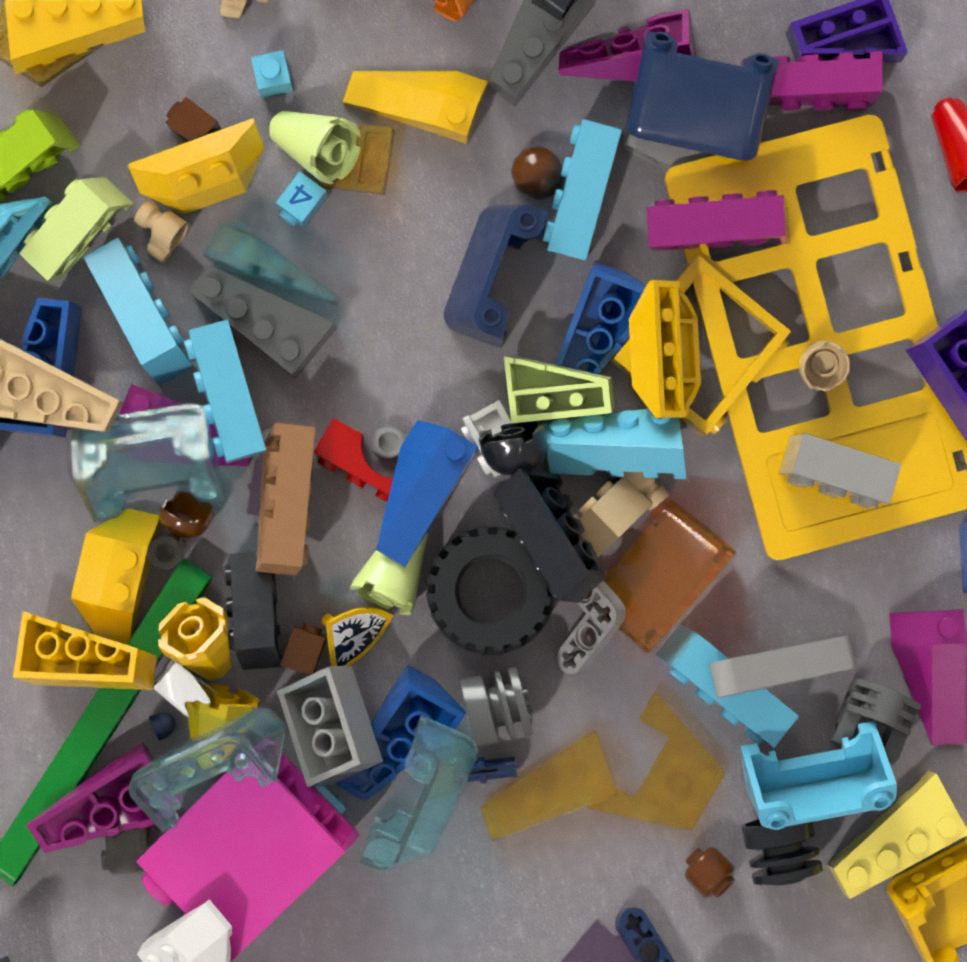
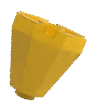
M204 597L195 599L197 604L189 605L187 602L177 604L159 623L161 640H159L158 647L164 655L209 681L222 678L232 667L231 650H229L228 616L224 609Z
M199 683L211 703L204 704L198 700L186 702L193 756L200 761L202 766L219 768L220 765H225L232 757L258 713L260 700L247 690L238 688L237 694L228 692L230 686L225 684L206 683L213 689L211 690L205 684Z

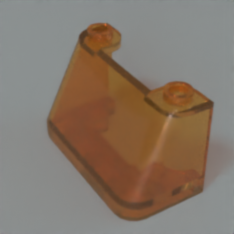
M673 499L668 504L663 501L652 511L650 515L654 520L651 525L606 574L607 577L604 579V582L618 596L626 609V618L618 631L646 654L655 647L737 552ZM592 591L587 595L588 597H591Z

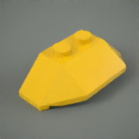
M252 118L129 163L128 168L140 194L185 215L247 192L265 147L255 121Z
M649 281L629 317L632 387L655 418L687 417L688 408L694 401L701 385L698 317L689 299L683 293L680 281Z
M128 508L86 533L71 600L95 635L126 645L132 638L160 526L159 515Z

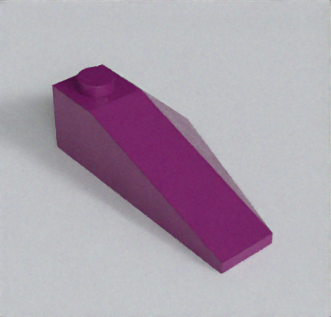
M689 9L655 15L647 18V25L632 31H630L628 26L618 29V34L611 39L604 41L600 38H595L560 51L559 74L563 76L636 81L647 31L655 33L665 32L671 35L678 44L677 53L696 57Z

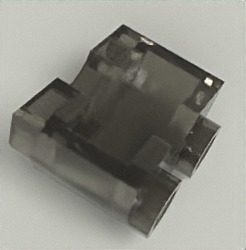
M151 826L122 831L118 835L110 837L106 835V850L101 852L102 869L110 870L113 875L146 873L136 861L151 847Z

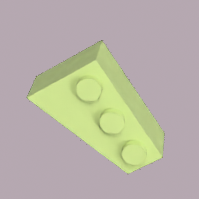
M107 177L76 179L70 183L64 191L66 197L62 202L52 206L45 214L44 219L46 221L40 229L33 230L24 240L26 246L19 254L47 281L61 279L90 249L88 245L99 231L102 230L106 233L112 227L108 222L119 209L124 208L127 211L134 204Z
M513 355L504 356L511 423L608 414L616 411L612 377Z

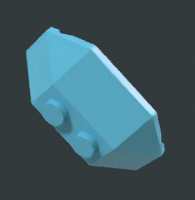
M39 197L0 203V281L26 246L24 243L26 237L33 230L40 229L46 221L44 219L45 214L55 205L48 198Z

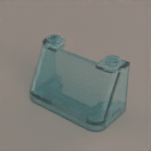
M187 403L117 415L109 433L74 428L72 431L73 481L93 522L111 520L122 514L126 505L125 494L190 483L193 497L202 503L225 500L224 483L210 427L204 409L200 405Z
M256 708L168 749L139 769L131 777L128 787L129 795L162 832H165L177 826L179 816L176 810L181 808L183 800L178 793L216 775L228 771L237 782L243 780L244 776H252L258 779V784L261 787L277 780L287 725L273 710Z
M422 715L420 716L413 733L414 738L406 758L405 767L411 778L425 784L412 815L397 809L394 816L388 820H381L375 817L368 832L359 863L375 870L386 871L433 853L476 762L478 749L473 738Z

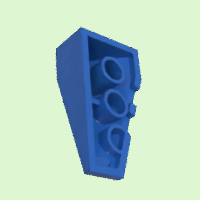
M595 261L555 365L600 374L630 338L629 317L640 299L646 284L624 271Z
M417 420L400 447L376 551L402 567H406L474 458L478 448L477 445L449 428Z
M407 665L390 689L371 722L383 762L338 781L336 786L364 801L368 800L395 780L396 775L413 763L415 765L436 745L439 747L446 742L466 715V711L436 680Z

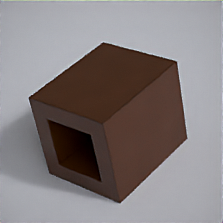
M187 97L181 103L177 101L167 113L168 120L165 122L169 129L185 142L195 140L221 129L220 124L215 118Z
M303 623L302 628L293 627L280 665L309 676L316 673L327 641V637L321 635L322 629L307 623Z

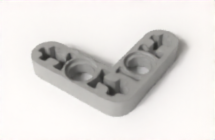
M604 580L592 590L591 597L586 596L581 602L577 603L586 615L557 653L558 665L567 674L571 675L585 671L626 618L624 604ZM588 627H591L596 633L595 644H591L587 639L586 630ZM581 649L582 652H579L574 658L573 652Z

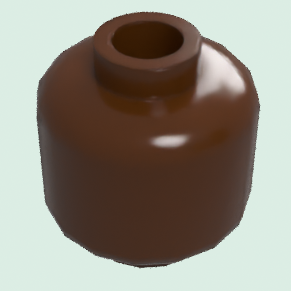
M710 847L705 851L697 848L685 861L689 865L685 872V878L703 897L714 896L718 898L735 881L733 877L734 865L715 847Z

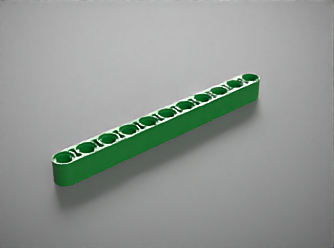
M184 558L171 575L127 645L157 656V667L164 656L158 647L159 640H161L159 623L177 604L187 602L189 605L197 604L195 599L203 596L213 576ZM99 688L0 841V879L13 887L18 883L41 848L26 824L83 783L142 690Z

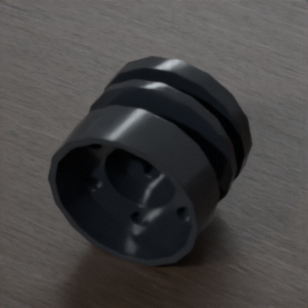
M756 819L741 826L746 849L762 850L763 853L749 860L750 867L764 868L752 873L753 884L775 886L793 884L823 871L821 860H807L819 855V848L815 846H802L803 841L815 836L813 822L773 830L765 828L761 825L759 819Z

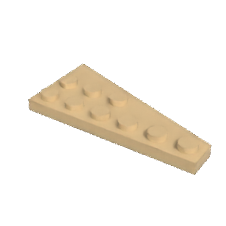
M0 339V418L109 433L124 402Z

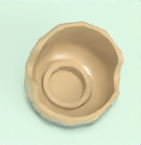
M828 340L816 341L807 346L801 354L799 372L802 380L808 387L828 392L842 384L850 372V358L840 344Z

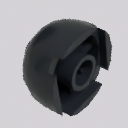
M537 421L508 423L501 425L502 431L492 435L490 429L479 436L480 449L485 462L492 470L499 474L512 476L519 468L533 470L545 459L547 434L544 423H541L539 427L537 426Z

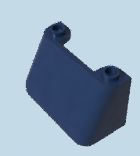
M647 31L626 124L627 131L634 137L736 160L747 161L754 159L758 154L780 59L758 53L746 58L743 67L677 53L678 44L671 35L665 32L655 33Z
M494 205L487 207L481 212L444 310L445 323L449 329L502 348L507 334L505 329L508 323V312L503 304L488 298L506 247L508 246L520 251L523 244L529 240L537 239L541 241L547 226L549 211L533 205Z

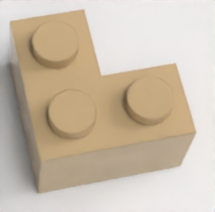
M625 476L615 485L609 480L596 493L600 498L598 501L594 497L589 499L578 510L583 515L581 518L576 513L573 515L576 519L581 520L585 529L581 534L582 539L592 544L597 557L606 551L652 505Z

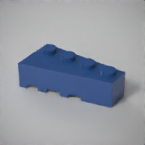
M37 298L22 337L24 341L21 350L74 376L82 307L70 301ZM0 418V431L66 438L67 427Z

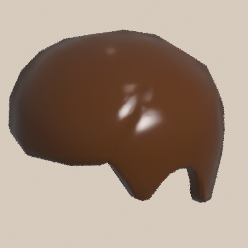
M541 146L526 148L514 159L511 168L512 179L521 192L536 200H541L553 196L557 189L562 187L564 177L561 176V162L547 148Z
M185 491L176 492L170 501L167 497L159 510L161 524L171 534L186 539L202 535L207 530L214 515L213 506L206 499Z

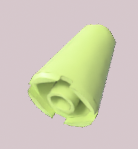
M281 111L270 121L269 135L271 140L317 180L327 184H334L333 180L337 178L344 179L355 166L361 148L356 146V136L361 137L355 123L345 118L292 111Z
M428 533L424 536L405 568L375 551L352 581L350 589H358L356 595L380 608L389 611L390 607L396 606L400 607L398 614L411 615L415 607Z

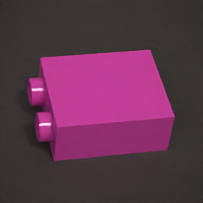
M266 736L242 756L136 862L146 872L142 876V882L146 890L158 902L164 905H171L175 902L187 914L209 899L232 925V935L229 937L231 946L230 961L232 962L348 850L360 836V833L316 787H307L303 774Z

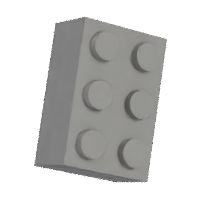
M802 433L790 436L779 474L786 476V483L801 488H813V485L819 487L818 493L833 498L849 496L851 497V504L864 508H878V504H890L902 464Z
M329 666L277 691L307 787L332 785L383 762L352 666Z

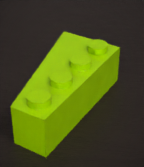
M28 109L21 112L14 119L15 124L7 131H0V203L6 200L5 192L12 193L28 185L31 182L30 174L39 172L44 168L48 170L57 164L58 161L55 156L66 148L72 153L81 146L58 114Z

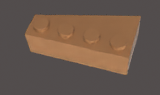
M275 422L264 442L266 451L263 453L256 572L297 575L302 565H307L309 547L304 544L305 533H308L310 527V513L307 512L308 502L312 493V481L310 480L314 457L315 427Z

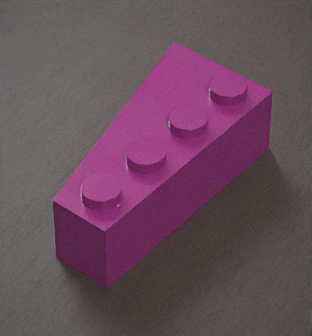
M883 51L870 52L869 59H857L854 57V53H839V56L833 57L828 61H823V57H820L819 54L798 57L797 62H790V57L788 56L771 57L780 60L769 106H781V110L795 111L800 110L801 106H814L816 111H831L834 109V106H846L848 111H865L867 107L873 105L882 93ZM743 58L740 64L741 67H743L746 58Z
M776 190L756 192L757 197L743 198L741 193L722 195V200L709 201L707 196L688 198V203L675 204L674 199L655 201V206L646 207L649 248L652 251L700 248L699 244H706V247L719 248L731 246L733 241H740V244L755 246L766 243L767 238H777L778 244H790L787 202L783 195H777Z

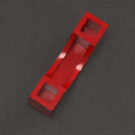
M332 418L313 451L315 455L320 457L317 463L332 472H335L338 467L349 473L346 480L362 489L366 484L378 490L375 496L387 502L393 478L382 476L369 467L363 453V434Z

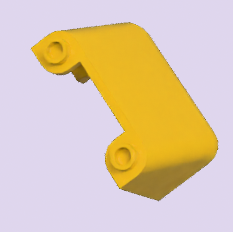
M967 839L895 877L887 886L888 895L923 962H959L960 959L955 949L967 943Z

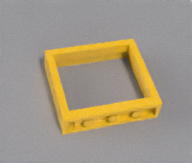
M698 255L676 280L680 281L683 293L703 272L721 287L720 290L774 334L760 351L758 357L705 420L691 408H688L687 417L680 418L701 436H706L709 432L715 435L727 420L723 415L774 352L788 346L789 342L786 338L791 331ZM630 338L610 360L629 377H631Z

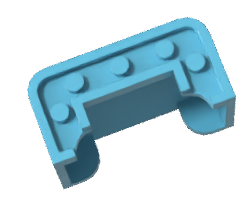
M875 721L858 724L859 734L851 741H849L848 737L842 738V749L780 761L777 760L775 751L768 752V756L762 754L758 743L741 746L743 780L761 825L765 828L779 830L787 826L888 808L896 799L897 784Z

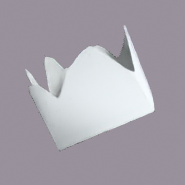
M172 659L154 678L153 688L188 718L189 715L185 708V702L198 700L204 704L211 703L199 683H203L213 690L199 676Z

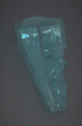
M230 220L229 225L220 222L205 247L203 255L213 266L334 305L338 304L339 298L336 293L257 235L248 231L249 226L234 220Z

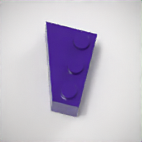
M855 0L791 22L786 31L796 62L798 57L815 54L823 57V61H828L833 57L839 56V53H854V57L857 59H869L870 52L883 51V63H899L908 53L889 0Z

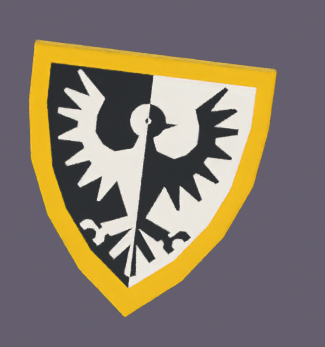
M374 607L352 609L336 617L329 613L324 615L321 623L326 627L331 666H350L362 658L383 635L394 615L381 608Z

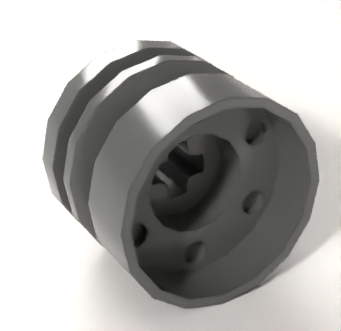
M516 665L508 667L511 679L509 683L503 684L499 669L494 670L495 686L488 688L482 674L460 679L477 749L499 743L498 727L505 726L510 738L513 740L517 739L513 724L522 722L525 736L533 735L532 720L534 714L526 683L518 673Z

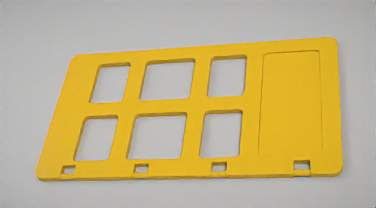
M865 115L760 143L758 154L752 160L743 161L714 155L673 166L665 174L664 182L669 199H674L675 204L688 203V198L707 196L709 201L722 200V195L741 193L743 198L756 197V192L776 190L777 195H783L787 202L790 244H781L719 262L711 259L706 244H699L700 248L683 249L687 267L699 255L732 283L781 269H789L792 272L809 338L804 343L776 350L752 381L798 369L801 354L807 346L816 341H833L840 344L847 355L905 339L911 340L914 344L938 327L923 269L921 268L916 251L917 247L897 173L889 152L890 148L881 119L875 115ZM881 152L886 170L876 173L871 154ZM859 169L865 170L878 212L877 219L816 236L808 235L797 199L796 187ZM878 243L885 244L889 252L904 307L903 315L845 332H835L831 324L818 276L817 260ZM908 251L913 270L903 272L898 254ZM701 272L692 285L724 398L758 355L744 359L738 357L720 294L721 287ZM924 377V387L920 391L861 407L854 405L847 379H845L842 384L836 386L831 391H824L829 407V413L826 416L766 433L758 431L746 388L727 410L764 550L769 558L784 560L967 509V469L957 472L952 454L962 450L967 466V442ZM805 433L902 464L890 504H878V508H864L851 504V497L849 496L833 498L818 493L819 487L813 485V488H801L786 483L787 477L780 475L779 471L790 436Z

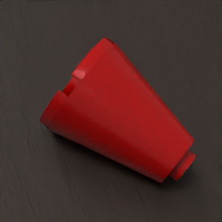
M947 97L934 106L935 111L932 113L931 118L951 185L957 193L967 192V105L959 98L952 99Z

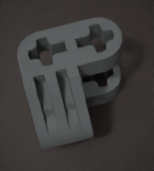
M859 678L853 679L832 727L830 740L842 744V738L848 737L849 741H851L861 716L875 721L886 727L882 743L888 761L893 766L899 759L906 739L911 733V726L915 723V716L917 711L920 710L921 704L892 689Z

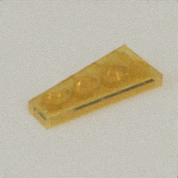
M593 730L480 807L492 841L619 794L597 732Z

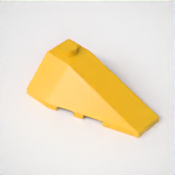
M353 71L343 104L468 144L488 81L459 71Z

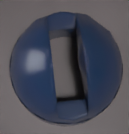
M157 712L148 716L158 741L169 737L173 733L176 724L171 714Z

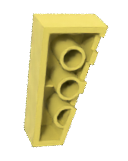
M927 771L920 778V781L901 795L893 806L875 819L866 831L858 835L827 865L843 894L851 899L967 836V828L937 773Z

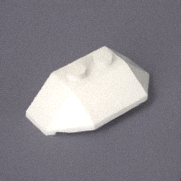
M209 899L149 937L142 944L137 956L143 962H230L231 946L229 937L232 935V925Z

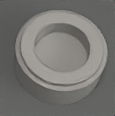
M383 426L373 436V449L383 459H395L399 455L400 447L405 441V436L397 427Z

